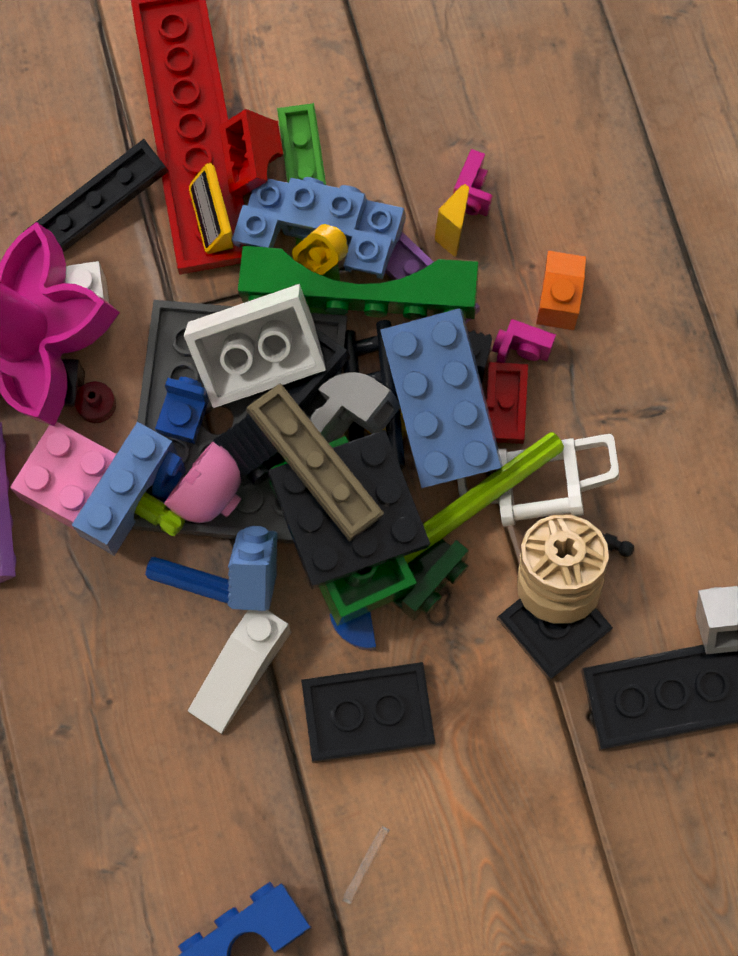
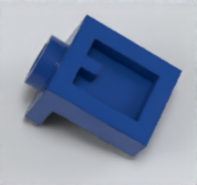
M179 377V380L167 378L165 384L167 395L155 430L161 435L195 444L209 403L206 389L202 387L200 382L192 378Z

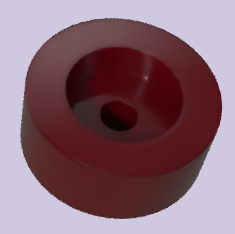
M93 381L79 388L75 407L80 416L87 422L102 423L114 414L116 399L112 390L106 384Z

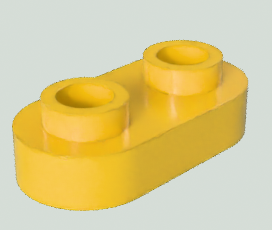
M321 224L293 248L292 256L296 262L312 272L323 275L347 255L348 245L345 234L339 228Z

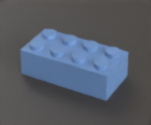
M459 308L381 329L421 488L501 468L503 465L463 311Z

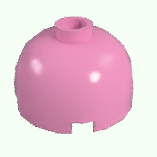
M211 442L192 464V468L185 477L181 478L164 504L174 514L189 522H210L220 513L228 517L241 500L236 494L241 484V477L235 459L222 446Z

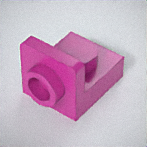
M473 149L468 154L455 184L453 194L461 185L466 184L469 187V195L465 213L487 216L493 196L481 191L488 174V170L483 169L485 154Z
M511 319L507 331L499 330L492 351L498 353L496 362L499 363L506 362L510 349L516 350L519 356L527 360L538 361L541 359L548 361L556 334Z

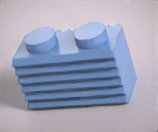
M249 526L237 533L228 565V606L231 609L258 611L270 609L277 577V532L268 531L261 526Z

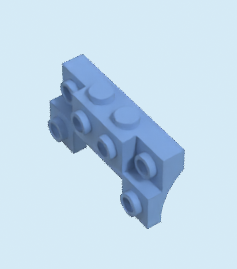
M305 177L303 180L290 178L289 183L268 179L266 183L252 190L248 205L242 206L232 242L234 246L238 247L242 244L253 247L273 248L280 229H282L284 235L304 239L321 224H327L339 228L346 236L348 253L343 265L345 271L358 270L376 274L377 278L383 279L393 249L401 237L406 214L402 207L367 200L365 193L352 186L332 187L311 177Z

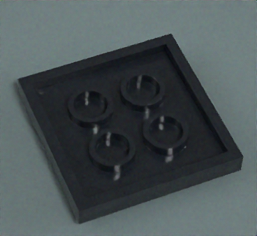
M385 430L333 447V450L384 512L382 518L350 542L288 463L268 470L270 482L311 589L430 546V541Z

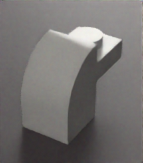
M349 372L334 376L318 389L327 402L312 414L310 421L325 440L330 443L341 438L353 421L372 434L382 431L401 407L390 389L366 374Z

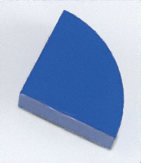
M169 451L158 470L152 488V495L163 502L168 498L186 471L181 457Z
M371 612L337 626L332 614H330L334 630L344 641L362 650H376Z

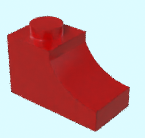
M244 109L219 125L230 194L239 197L268 181V164L283 155L278 121L248 109Z

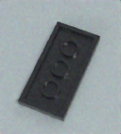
M698 645L585 667L581 670L599 751L738 724V651L706 654L704 645Z

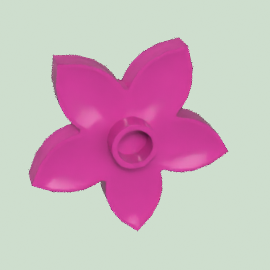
M36 222L15 239L0 262V394L9 405L20 413L36 421L55 426L64 406L67 392V373L61 355L81 350L94 343L108 330L120 312L90 289L77 284L64 283L66 278V262L63 250L54 234Z

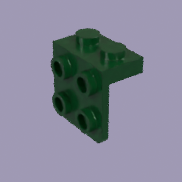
M444 539L436 542L407 563L417 584L409 594L392 602L413 620L421 612L426 615L429 614L442 598V595L439 594L440 590L448 581L455 584L469 567L465 563L469 550L457 540L452 545L448 544Z

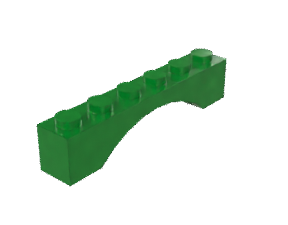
M243 246L238 293L243 303L300 284L309 309L322 308L330 314L345 315L348 313V310L364 311V314L367 316L381 318L386 317L388 313L403 314V317L415 320L419 317L422 319L460 308L466 321V319H475L479 271L478 262L438 259L423 270L401 279L383 283L355 284L333 280L314 273L296 262L282 248Z

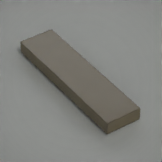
M281 383L247 406L248 414L349 542L383 517L384 512Z

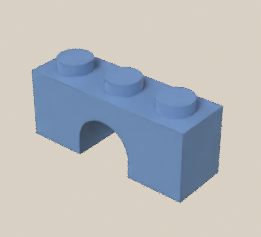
M139 422L135 424L72 523L73 528L80 537L115 556L136 522L134 520L136 507L146 490L151 485L153 486L158 470L167 453L170 451L178 455L170 439Z

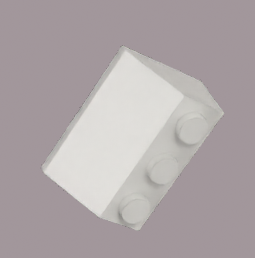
M300 284L190 321L184 333V338L213 408L272 389L280 383L284 385L326 370L314 321Z

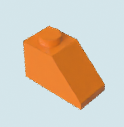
M548 251L536 324L569 330L575 329L585 279L586 256Z

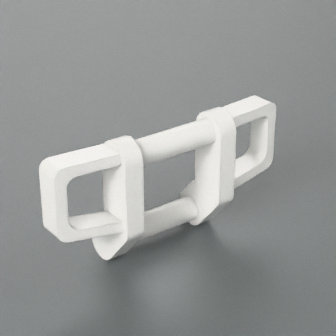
M604 434L576 440L574 438L561 440L564 445L563 451L549 462L564 460L568 497L515 505L513 489L511 488L490 503L500 505L503 527L515 525V521L552 515L571 513L573 516L584 515L582 492L616 482L620 477L613 435ZM601 446L607 447L611 462L610 471L580 481L576 451ZM506 448L498 449L502 465L504 466L526 449L507 452ZM466 477L457 479L460 497L468 492Z

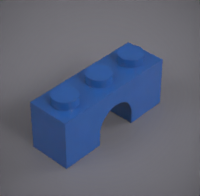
M269 882L250 895L253 903L240 913L236 907H233L214 921L218 928L203 938L201 933L198 932L181 943L178 948L182 953L178 956H231V950L235 941L243 934L250 932L264 937L273 952L277 953L312 927L282 883L274 887Z

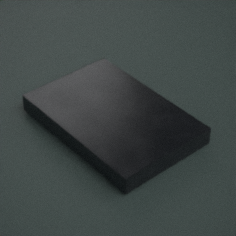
M423 662L301 680L312 763L434 746L436 744Z

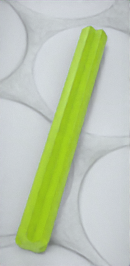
M554 432L548 433L423 523L430 541L429 547L560 454L564 449L561 439ZM428 548L404 556L406 562L409 563Z

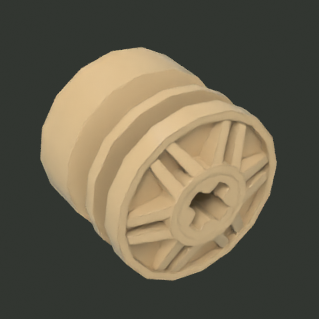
M552 515L538 520L527 530L521 544L517 589L518 595L528 611L537 618L553 624L573 623L585 618L597 607L602 594L604 576L609 560L608 544L601 531L589 521L573 515Z

